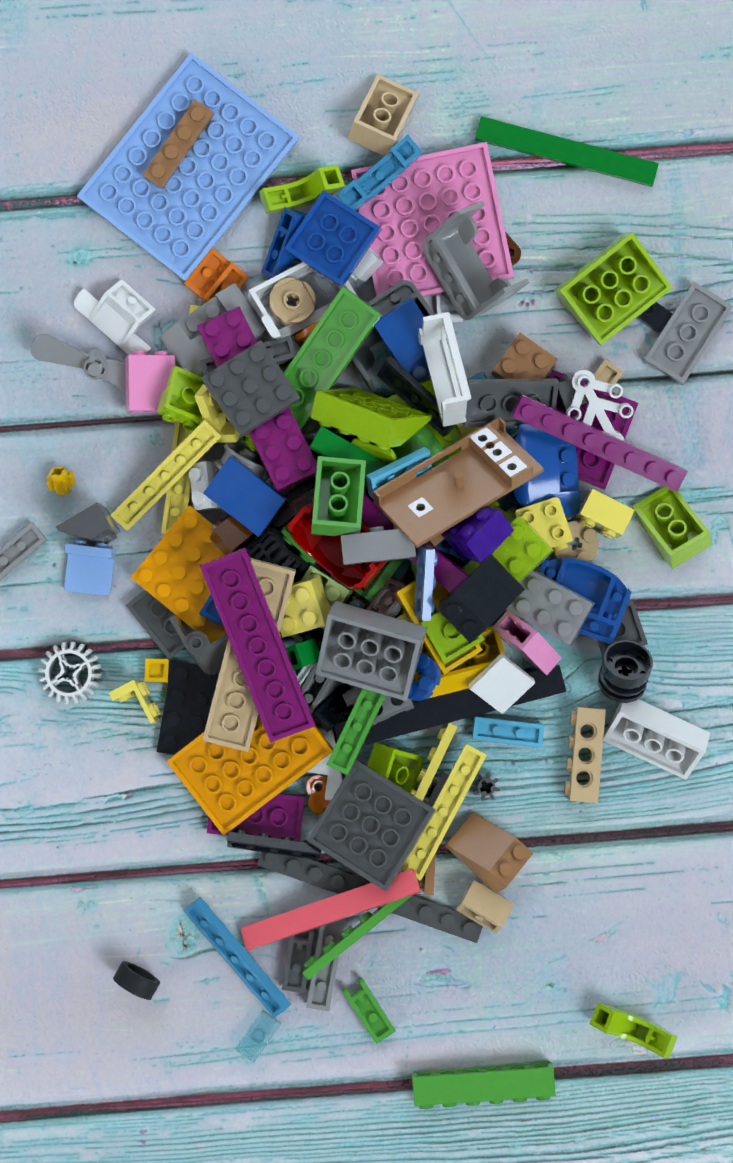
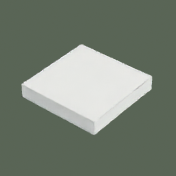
M501 653L468 686L471 691L503 714L535 684V680Z

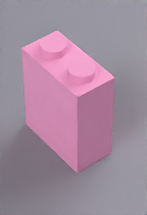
M131 351V355L125 357L126 413H157L161 394L166 389L171 368L175 366V355H168L166 351H156L154 355H145V351Z
M509 610L493 626L499 635L520 656L545 675H548L562 659L538 631Z

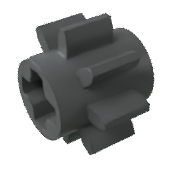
M490 772L486 774V777H482L478 773L479 780L472 783L477 787L473 794L480 793L482 801H484L485 796H490L491 799H494L492 793L500 791L494 784L499 779L494 778L491 780ZM485 780L487 783H492L489 786V792L485 790L480 791L482 781Z

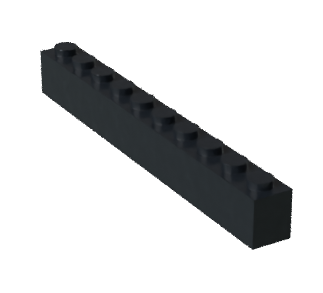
M557 664L548 675H545L539 669L531 671L530 667L522 669L534 678L535 684L512 706L567 692L560 665ZM469 688L422 701L411 700L414 706L413 709L400 712L373 725L363 745L496 711V709ZM345 715L334 726L337 741L350 715Z

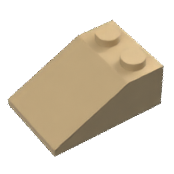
M377 74L353 121L347 139L386 156L391 152L390 149L396 145L419 93Z

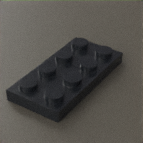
M172 660L156 752L175 755L205 731L218 674L208 675L201 670L198 664Z

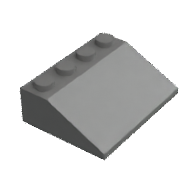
M335 601L328 613L315 675L407 701L427 627Z

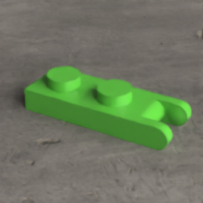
M361 977L358 979L359 984L362 986L361 989L352 995L346 987L342 991L377 1044L396 1032V1029Z

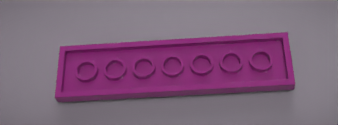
M240 306L197 325L216 368L257 343ZM287 408L249 432L252 442L277 492L316 475L317 463L290 408Z
M243 548L200 564L201 571L270 743L315 727V721L247 549Z

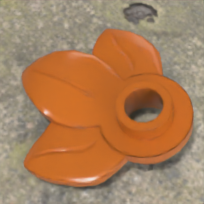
M315 774L309 777L306 782V791L309 794L308 807L316 815H320L331 801L325 800L328 775L324 777L323 775ZM316 783H321L319 790L314 789Z

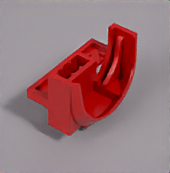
M314 500L308 507L304 506L287 525L292 538L309 556H312L323 569L351 589H362V587L366 589L388 561L344 565L341 535L311 534ZM361 523L360 533L370 532V530Z

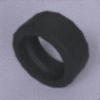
M122 961L113 977V980L120 987L146 1000L152 999L160 985V981L153 974L127 961Z

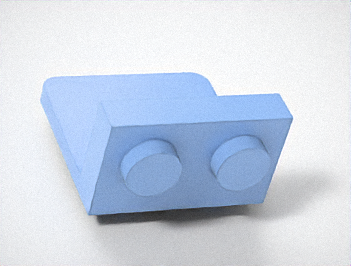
M72 540V544H65L64 553L68 554L64 589L69 592L108 596L111 593L116 550L109 549L110 544L96 543L95 547L86 546V541Z

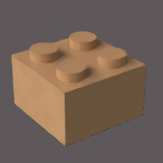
M519 333L491 374L497 379H544L558 359L525 335Z

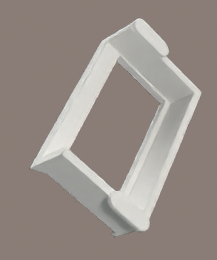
M304 262L248 291L247 299L250 300L272 340L289 335L292 337L320 320L331 304L329 303L314 311L301 324L288 325L279 330L275 326L260 300L270 295L278 281L289 277L299 280L316 271ZM347 280L343 287H346L356 295L355 291L353 290L352 286Z
M450 312L423 317L422 329L419 328L418 338L420 345H423L442 425L445 427L466 422L467 401L472 398Z

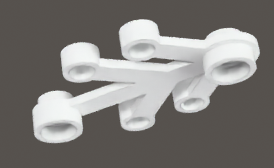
M589 370L577 371L572 377V386L575 389V393L566 414L570 416L572 410H577L578 413L573 418L579 420L581 418L579 408L585 395L589 403L582 422L592 425L596 415L604 432L624 441L622 434L614 430L604 409L619 413L623 418H630L633 415L632 406L628 403L620 404L598 398L593 390L608 392L612 398H619L623 394V388L618 383L610 384L595 380L593 373ZM583 378H587L588 383L584 386L580 385V381ZM614 387H619L617 394H612ZM624 407H629L627 414H622Z

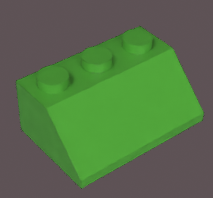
M318 456L311 534L337 536L361 530L366 460Z

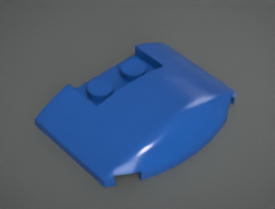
M519 424L517 429L520 430L515 437V441L544 468V472L512 490L516 503L519 502L520 506L524 508L557 497L560 499L565 515L578 514L581 504V491H579L576 446L529 424Z
M575 558L544 560L539 570L540 573L595 603L579 633L612 644L631 596V590L627 589L616 575L594 563Z

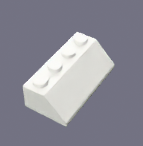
M638 699L630 703H619L606 729L603 741L687 780L706 752L710 732Z

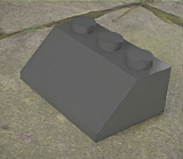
M99 503L93 504L56 526L58 531L67 535L97 543L105 542V544L117 539L116 534L121 532L114 519L110 516L111 514L108 509Z

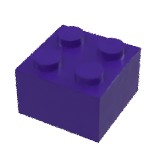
M486 506L446 530L442 536L457 555L482 564L514 529L500 510Z

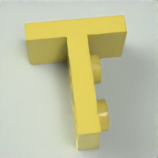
M203 384L194 397L203 420L205 418L208 419L223 434L216 443L237 442L240 438L230 422H226V416Z

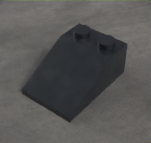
M491 554L440 600L437 610L471 643L512 604L525 588Z

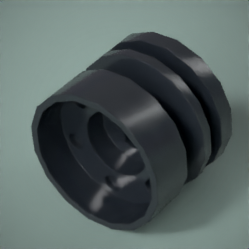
M630 640L616 641L608 646L598 675V686L601 692L607 698L620 703L634 702L642 697L653 667V658L650 652L642 644Z

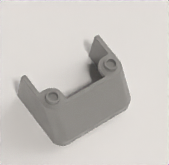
M483 201L456 211L426 237L422 243V249L458 314L464 320L478 317L506 301L530 283L528 279L511 285L504 277L492 280L475 251L471 241L477 235V225L472 216L485 206Z

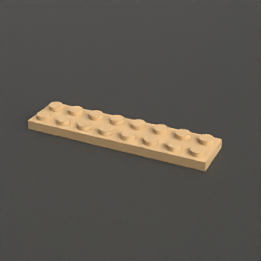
M250 558L280 633L296 569ZM228 638L202 741L249 752L259 713Z

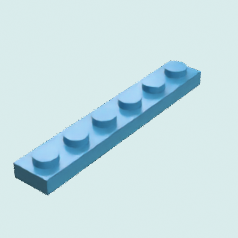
M201 897L183 910L273 1017H276L291 1005L285 995L275 986L270 977L264 973L254 958L248 954Z

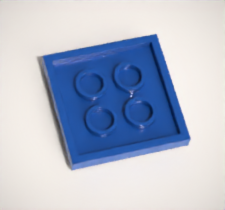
M323 191L284 249L329 280L343 287L382 229L326 191Z

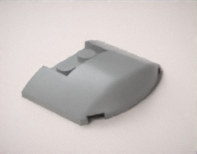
M235 283L215 294L216 296L180 322H176L160 336L172 355H175V359L182 369L200 377L204 376L200 360L210 358L211 355L199 333L197 325L240 306L257 342L261 341L263 333H266L267 329L260 317Z

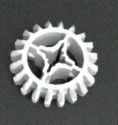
M66 642L61 643L62 650L57 645L53 646L55 654L50 651L46 652L50 660L41 659V663L45 664L46 668L38 669L41 673L45 672V677H40L39 681H47V684L42 689H52L48 693L49 697H53L57 693L56 702H60L64 697V703L70 704L72 697L74 704H78L79 696L83 701H86L88 699L86 691L91 695L95 693L91 685L94 687H99L100 683L94 681V678H102V674H95V669H100L102 666L93 664V662L98 660V656L90 658L89 656L93 650L88 649L84 653L85 645L80 644L78 649H76V642H71L69 649ZM69 653L76 654L84 661L73 665L64 655ZM59 660L61 671L53 679V667L55 662ZM68 667L69 669L79 668L72 674L73 679L71 677H64L68 673ZM88 667V678L82 687L80 674ZM67 681L72 687L74 686L76 692L63 691L57 685Z

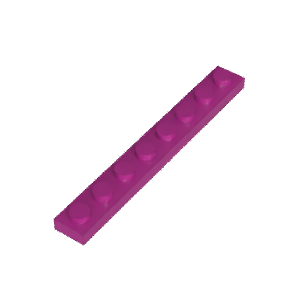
M521 394L511 414L515 419L678 492L688 473L686 469L523 394Z

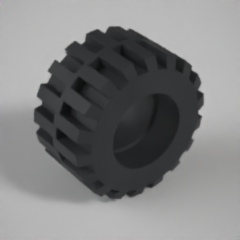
M268 525L262 535L257 536L249 545V553L253 559L296 569L294 583L310 567V562H306L300 556V551L294 545H290L285 541L281 528Z

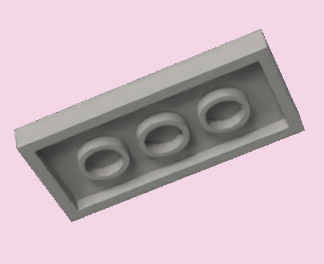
M693 282L643 361L683 385L733 306L696 282Z

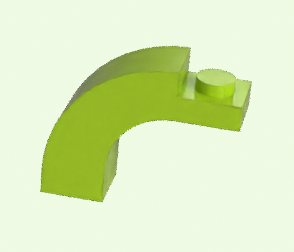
M337 164L317 168L307 177L289 184L263 188L259 191L266 214L278 211L282 213L284 207L298 210L315 204L323 191L334 195L344 188L345 184Z
M599 1002L590 1021L591 1026L606 1034L637 1043L667 1059L670 1058L677 1040V1036L647 1019Z

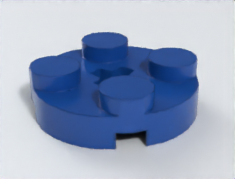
M421 653L416 672L421 673V677L418 678V682L413 680L408 697L414 701H422L431 697L434 693L432 691L436 685H439L441 679L438 663L430 656Z

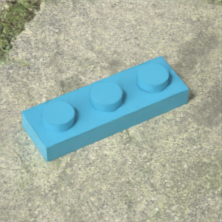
M423 447L366 475L369 496L374 499V490L431 457L430 450ZM432 464L417 472L416 478L432 469Z
M475 716L472 740L542 748L545 725Z

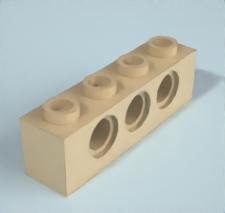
M575 706V711H571L570 725H574L573 735L569 734L568 748H572L571 758H567L566 772H570L569 781H565L564 795H568V800L598 803L606 709ZM588 724L592 728V734L584 738L580 733V729L583 725ZM582 748H588L590 751V757L585 761H581L578 757V753ZM581 771H585L588 774V780L584 784H579L576 780L577 774Z

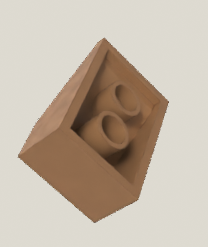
M474 812L468 816L444 845L495 893L505 889L533 855L516 837Z

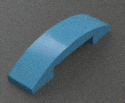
M406 135L378 163L359 179L353 180L336 194L341 202L356 211L395 181L423 152L411 137Z

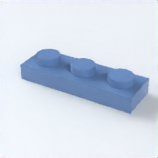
M428 545L419 546L417 553L414 614L422 621L431 620V613L434 612L435 608L432 595L436 587L434 566L437 565V553L435 549Z

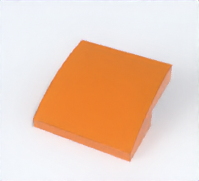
M212 247L183 284L205 302H208L216 296L215 294L234 283L240 289L249 276Z

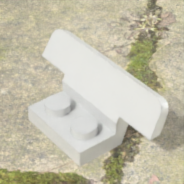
M122 279L107 290L100 301L85 289L79 292L74 301L75 308L128 355H131V351H145L146 355L151 350V347L135 333L140 325L154 315L156 309Z

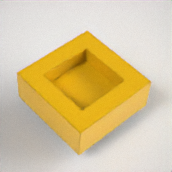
M145 658L144 682H168L169 659Z

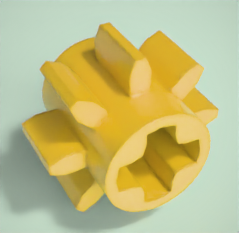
M63 466L51 469L49 476H46V484L49 491L55 490L57 495L70 493L72 486L76 485L73 471H67Z

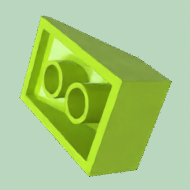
M664 486L632 506L657 550L672 569L711 546L709 530L679 492Z

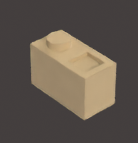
M473 880L465 890L456 911L496 934L503 928L514 903L490 890L485 883Z

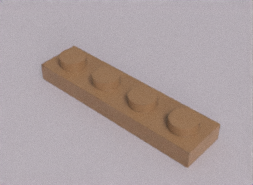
M194 100L143 173V177L163 190L215 115L214 112L197 100Z

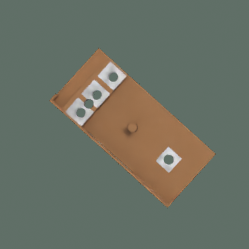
M499 417L374 490V504L418 548L544 472V468L506 432V422ZM459 447L461 448V452L416 478L417 472ZM418 507L425 508L423 511L417 510Z

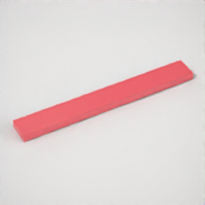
M410 869L398 873L387 892L375 884L369 883L241 927L246 951L420 893L421 890L415 870Z

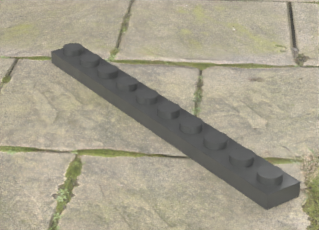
M261 852L257 863L258 866L337 894L371 883L362 876L313 859ZM415 895L411 896L392 912L393 914L474 943L478 942L483 928L482 925L455 909Z

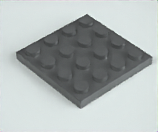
M356 759L349 775H346L307 841L387 892L437 810Z

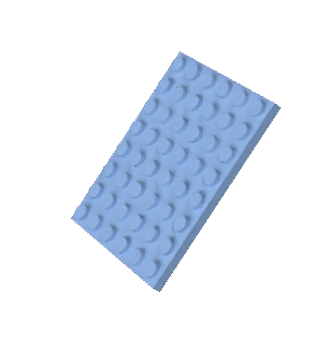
M190 53L79 192L77 197L183 281H186L300 140V137L197 56ZM197 100L212 110L215 115L162 190L145 179L143 173L192 102Z

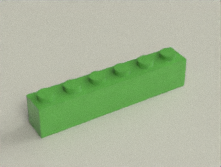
M552 1063L412 1073L414 1106H419L420 1109L433 1108V1105L440 1104L443 1107H455L457 1103L475 1106L479 1105L481 1101H489L490 1104L503 1103V1100L513 1099V1102H525L527 1098L535 1097L536 1100L544 1101L549 1100L550 1096H556L554 1067Z

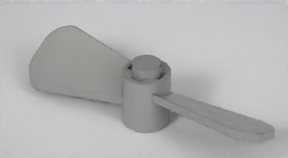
M46 333L39 334L34 338L31 354L35 359L81 368L88 378L93 380L103 378L126 391L125 361L107 359L105 353L99 349H92L84 353Z

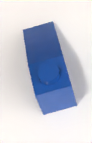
M284 207L261 273L269 278H273L283 273L296 259L284 248L307 213Z

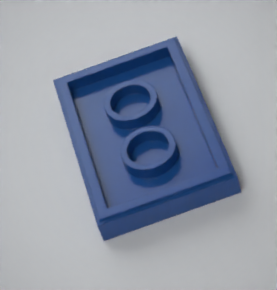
M232 455L228 457L203 493L258 537L262 535L287 500L286 497L277 492Z

